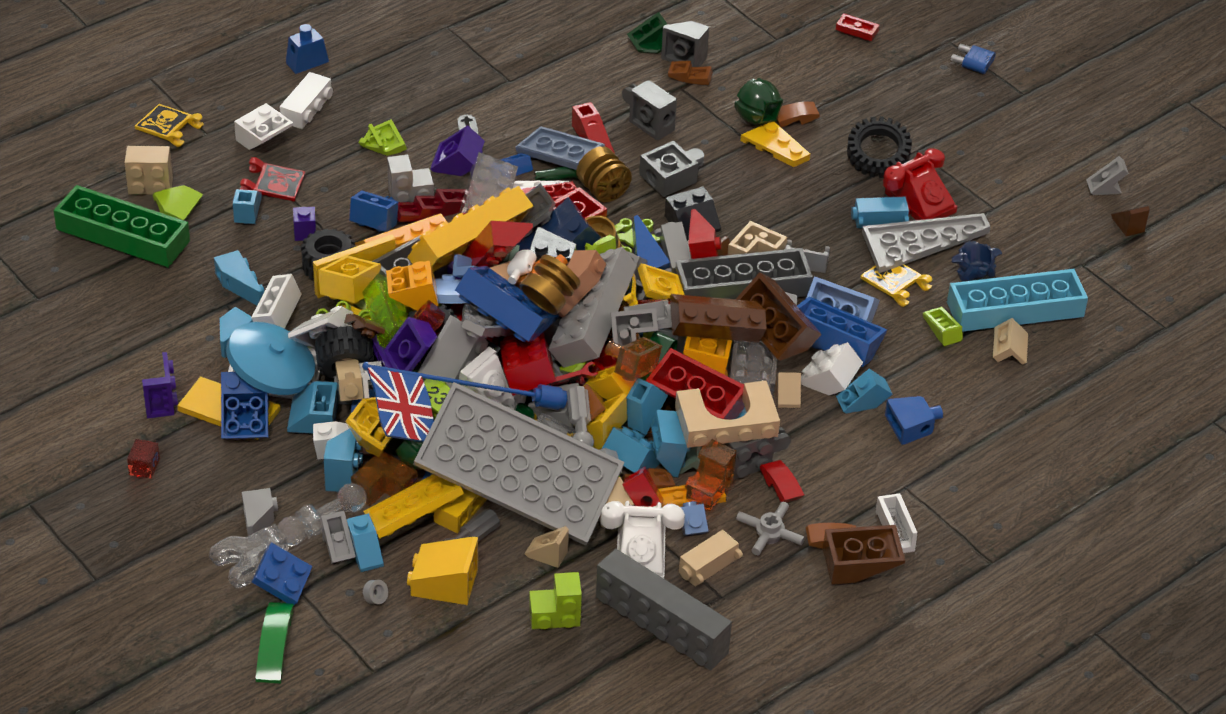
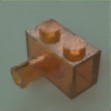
M645 337L639 338L625 346L610 341L606 346L605 354L617 358L615 373L621 375L627 381H635L653 372L658 364L663 345Z

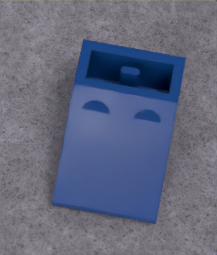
M221 372V439L268 438L269 393L251 386L236 372Z

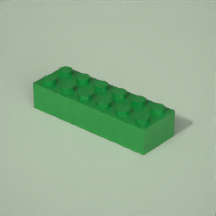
M78 185L54 209L56 230L165 267H169L190 242L189 224L187 221Z

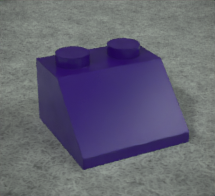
M467 125L439 143L430 170L456 176H463L468 172H473L478 167V160L483 152L482 148L485 141Z
M408 317L383 351L394 369L412 372L435 342L437 335L429 322Z

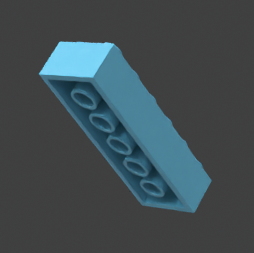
M1075 269L950 283L947 304L952 316L962 326V331L995 328L1011 318L1021 325L1084 317L1088 301L1087 294Z

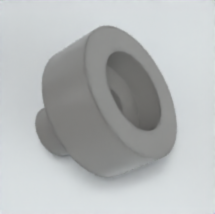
M370 580L365 584L363 596L366 602L369 604H382L386 601L388 588L385 582L382 580Z

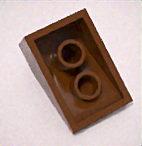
M896 524L825 529L823 552L831 584L855 583L905 564V557Z

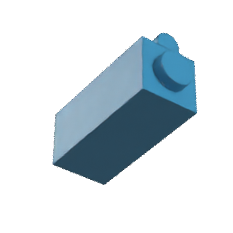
M906 197L856 198L855 207L851 208L852 220H855L857 228L909 221Z

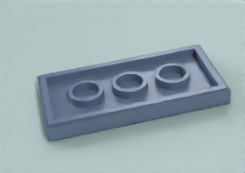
M540 126L516 146V152L577 170L579 161L586 153L597 147H605V144Z

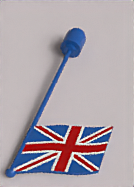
M364 362L362 365L363 370L368 372L374 388L379 420L387 437L424 442L434 420L430 398L422 378L531 396L535 406L559 410V408L564 409L567 403V391L562 390L561 387L539 384L537 388L533 389V392L370 365L368 362Z

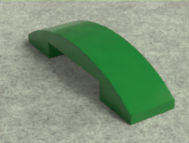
M269 602L260 638L256 682L281 684L284 653L289 626H291L294 604Z

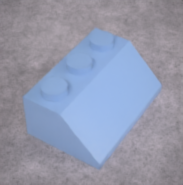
M815 276L807 298L810 296L868 322H872L880 301L874 297Z

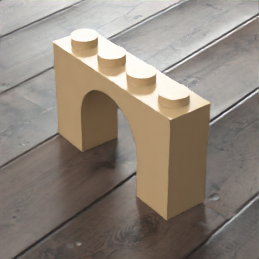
M767 381L744 383L742 400L747 413L733 420L720 419L710 414L705 408L699 389L676 391L675 409L687 448L778 437L780 419Z

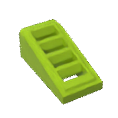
M943 307L923 312L924 319L944 346L962 341V326Z

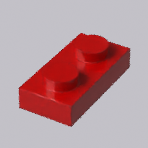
M843 13L836 23V30L872 41L879 31V24Z

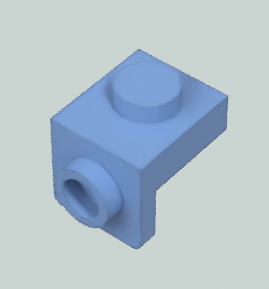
M460 254L454 255L453 276L463 278L468 268L477 267L472 265L470 257Z
M695 501L683 503V507L680 508H682L685 514V521L682 527L684 536L707 533L708 526L704 504L697 505Z

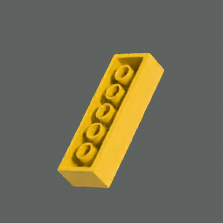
M519 186L513 189L508 187L498 197L491 196L483 205L479 206L476 204L468 210V213L456 215L450 223L447 224L445 221L438 225L435 231L431 232L428 230L419 237L420 241L411 247L412 251L407 258L412 264L419 261H430L434 272L453 262L454 255H462L491 220L521 222L533 208V204Z

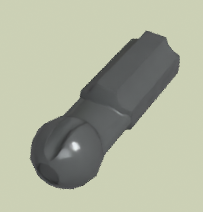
M484 510L462 526L460 534L455 538L448 537L442 541L478 537L479 542L500 526V520L493 510Z

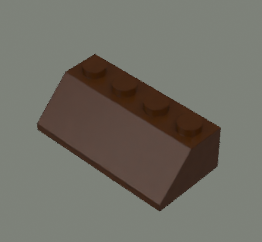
M761 272L735 299L757 301L765 309L767 330L762 336L761 341L779 361L807 351L822 335L776 281Z
M679 294L670 295L672 335L759 342L767 330L765 309L757 301Z

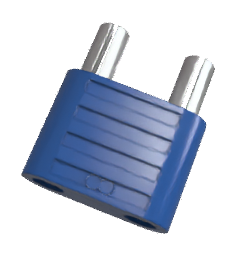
M960 44L958 50L966 52V56L961 57L953 54L951 61L962 64L964 68L985 74L993 63L996 53L975 45L970 47Z

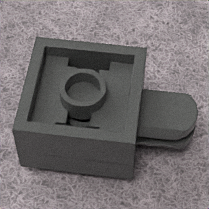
M650 80L638 86L632 83L622 90L623 100L630 104L629 122L657 141L675 131L677 99Z
M672 141L640 155L639 175L665 197L697 182L698 168L704 165V153L697 148L685 151L675 141Z
M780 427L778 437L719 444L718 463L730 481L761 471L760 466L762 464L772 462L773 453L787 449L791 443V438Z

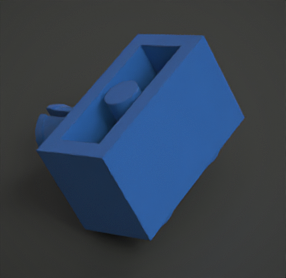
M362 190L351 197L349 221L355 222L360 226L375 228L379 232H387L397 225L398 201H395L393 197H382Z

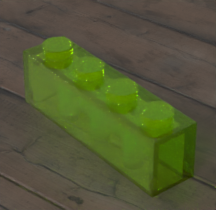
M378 273L362 293L371 320L379 323L385 329V333L377 335L379 345L386 348L408 316L404 305L389 297L387 277Z

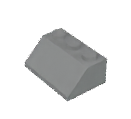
M450 315L417 373L459 379L460 371L486 350L489 342L485 338L480 337V339L468 335V330L461 327L462 321ZM446 382L449 388H451L453 383Z

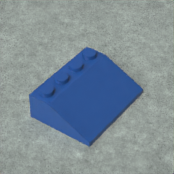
M487 266L468 268L455 289L460 294L458 297L468 304L472 302L478 306L477 310L487 317L491 315L497 319L496 324L504 329L510 328L515 332L514 336L523 342L535 340L559 317L557 314L553 315L542 310L528 299L520 288L510 284L508 280Z

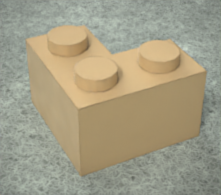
M750 221L729 243L728 255L785 250L787 237Z

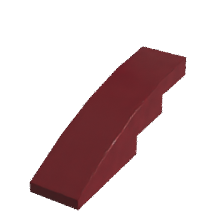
M437 189L434 196H415L413 202H398L397 219L399 222L420 221L440 213L445 217L469 210L476 204L480 206L482 202L474 189Z

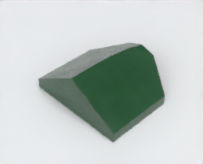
M657 12L627 35L639 52L659 53L662 52L663 27L668 24L661 14Z

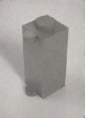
M668 222L654 231L655 236L660 237L663 252L670 261V267L665 269V271L674 274L677 260L691 259L682 222Z

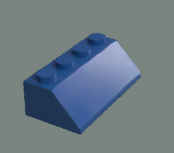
M810 296L797 305L822 334L813 343V348L825 351L833 345H842L848 342L863 361L861 367H864L873 359L887 332L885 328Z

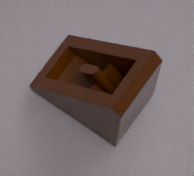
M1149 206L1113 213L1111 216L1127 237L1145 232L1150 209Z

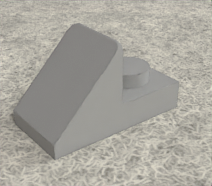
M1118 156L1086 180L1093 195L1121 194L1118 181L1129 173L1124 160Z
M340 511L321 516L323 542L327 544L331 564L355 558L356 555L345 512Z

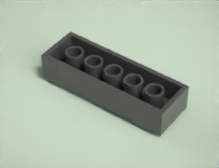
M803 248L677 260L675 266V274L679 276L684 294L690 296L736 299L759 272L775 280L784 292L795 294L797 297L807 296L812 284V274Z
M616 548L597 565L596 597L602 603L608 604L622 616L628 617L636 622L639 627L650 631L658 639L667 642L678 652L684 653L698 665L704 666L710 671L729 654L732 621Z

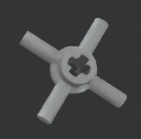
M781 502L775 513H765L761 519L740 511L737 514V521L755 527L759 535L757 542L751 550L754 555H760L766 544L777 543L780 537L799 545L803 544L805 537L786 530L782 522V518L789 508L788 503Z

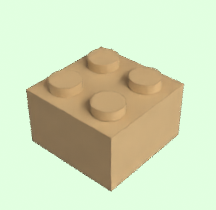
M127 146L125 170L128 194L153 195L155 192L172 188L173 174L170 146Z

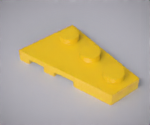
M774 121L741 134V142L745 144L750 142L756 145V149L760 151L766 150L772 153L774 158L792 167L810 160V153Z

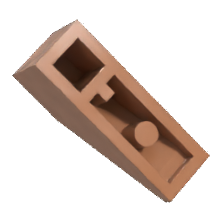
M597 250L574 251L567 267L577 275L581 285L578 289L574 290L572 296H564L566 304L558 313L560 317L566 316L599 282L607 264Z

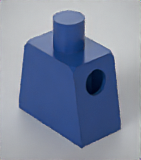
M308 24L301 25L299 28L300 33L292 35L288 39L286 64L295 74L329 62L322 36Z
M921 396L887 399L885 417L901 445L932 434L935 420L943 418V411L940 405L929 407L924 397Z

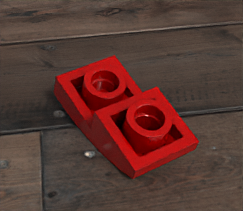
M781 460L760 466L768 487L774 486L780 502L787 503L801 499L804 496L798 481Z

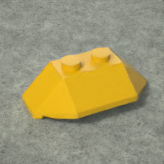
M376 397L363 398L345 421L358 444L368 453L374 454L377 457L381 455L393 438L387 437L382 429L378 416Z

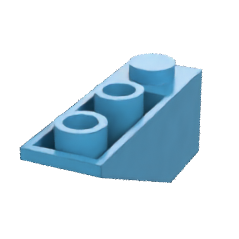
M238 250L214 257L215 274L222 286L247 301L258 305L265 291L263 286L257 283L255 272L250 271L246 257L243 258Z

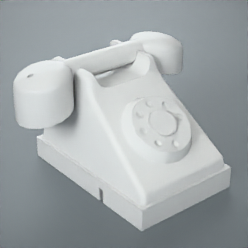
M491 347L484 350L460 371L459 380L509 388L496 351ZM462 385L511 409H514L518 403H525L527 398L525 395L517 394L513 396L512 393Z
M619 501L605 504L601 510V524L607 529L618 527L617 549L664 578L665 528L680 529L683 527L685 514L682 508L675 504H667L662 508L660 502L654 507L632 506L629 501L625 502V506Z

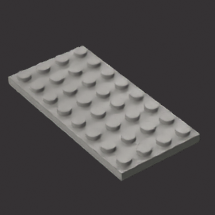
M453 382L413 465L552 530L566 526L569 529V538L587 545L601 515V510L606 504L625 462Z

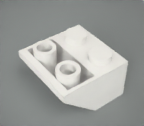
M266 103L234 121L236 141L249 150L293 126L292 121Z
M848 342L842 345H833L825 351L819 350L811 357L812 361L802 370L801 385L826 395L841 392L847 388L863 361Z

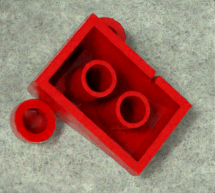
M929 148L925 151L924 155L918 152L914 159L904 164L897 162L896 165L890 166L885 170L883 178L885 194L889 197H906L909 215L915 220L944 218L957 212V205H955L935 168H941L944 165L945 155L942 151Z

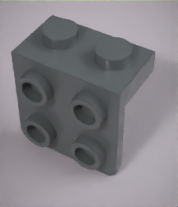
M540 183L525 194L533 204V208L521 223H533V228L538 224L542 226L551 219L550 215L556 205ZM532 228L525 237L530 235L534 229Z

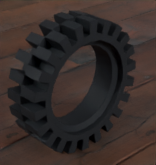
M874 116L871 117L870 122H868L867 118L862 120V124L858 122L856 127L851 129V134L849 133L847 156L850 159L851 165L855 164L857 171L862 168V174L864 175L870 171V177L874 178L875 173H879V178H884V172L888 167L896 165L897 162L904 164L910 159L912 139H910V133H906L907 128L905 126L900 128L901 123L898 121L893 125L892 118H888V121L884 122L883 116H880L879 121H876ZM884 135L891 138L897 144L898 151L890 158L874 159L866 155L860 145L869 136Z

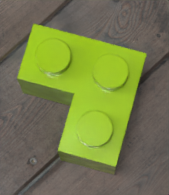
M579 572L555 573L554 590L529 591L531 629L580 626L582 593Z

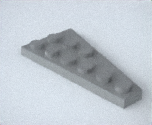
M984 213L869 225L862 228V234L878 273L990 232V225Z
M464 303L461 327L468 330V335L480 339V337L487 338L488 336L493 338L494 336L500 337V335L506 337L507 335L515 334L510 328L504 329L496 324L497 319L491 315L487 317L477 310L478 306L475 304Z

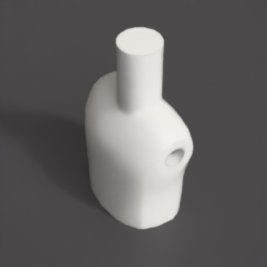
M518 251L507 267V273L510 276L508 282L510 284H516L520 276L532 271L537 259L533 251Z

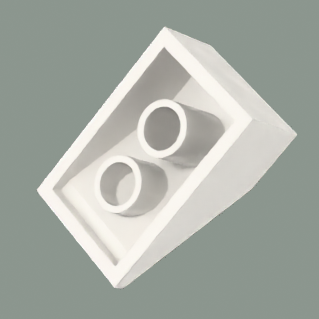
M338 306L332 308L329 313L314 315L311 317V320L303 322L289 332L288 338L315 348L316 338L321 333L327 332L331 328L351 326L345 324L344 321L346 314H353V311Z

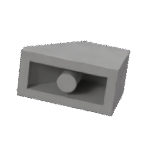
M270 488L242 492L249 543L254 542L274 522V511H278L277 498L271 496Z

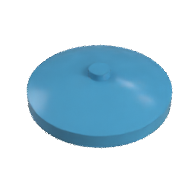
M265 322L246 323L236 328L228 340L226 354L231 367L244 381L261 391L276 395L296 394L303 391L309 385L315 373V361L308 347L288 338L290 331L280 326Z

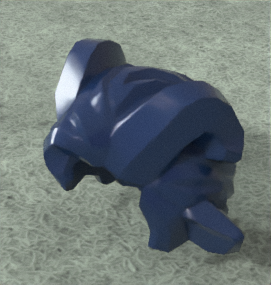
M968 241L959 249V254L952 257L951 262L959 264L960 268L957 270V273L962 282L981 279L986 275L989 278H993L996 273L995 258L1002 255L1000 249L991 248L987 244Z

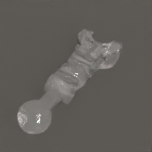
M345 484L339 489L337 499L319 509H316L312 504H308L299 511H296L295 516L282 519L278 526L274 523L272 526L265 527L247 537H226L211 547L209 558L217 566L237 563L229 571V582L237 589L252 583L265 550L271 542L288 551V546L299 545L305 537L309 539L311 536L322 533L321 516L343 510L350 513L360 511L366 504L367 494L359 484Z

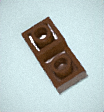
M346 314L344 323L354 327V330L362 332L361 335L364 337L375 338V336L385 333L384 327L377 322L359 315Z

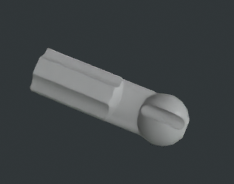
M584 386L569 388L567 391L569 420L575 426L576 432L572 438L593 447L594 439L587 432V425L591 421L588 390Z

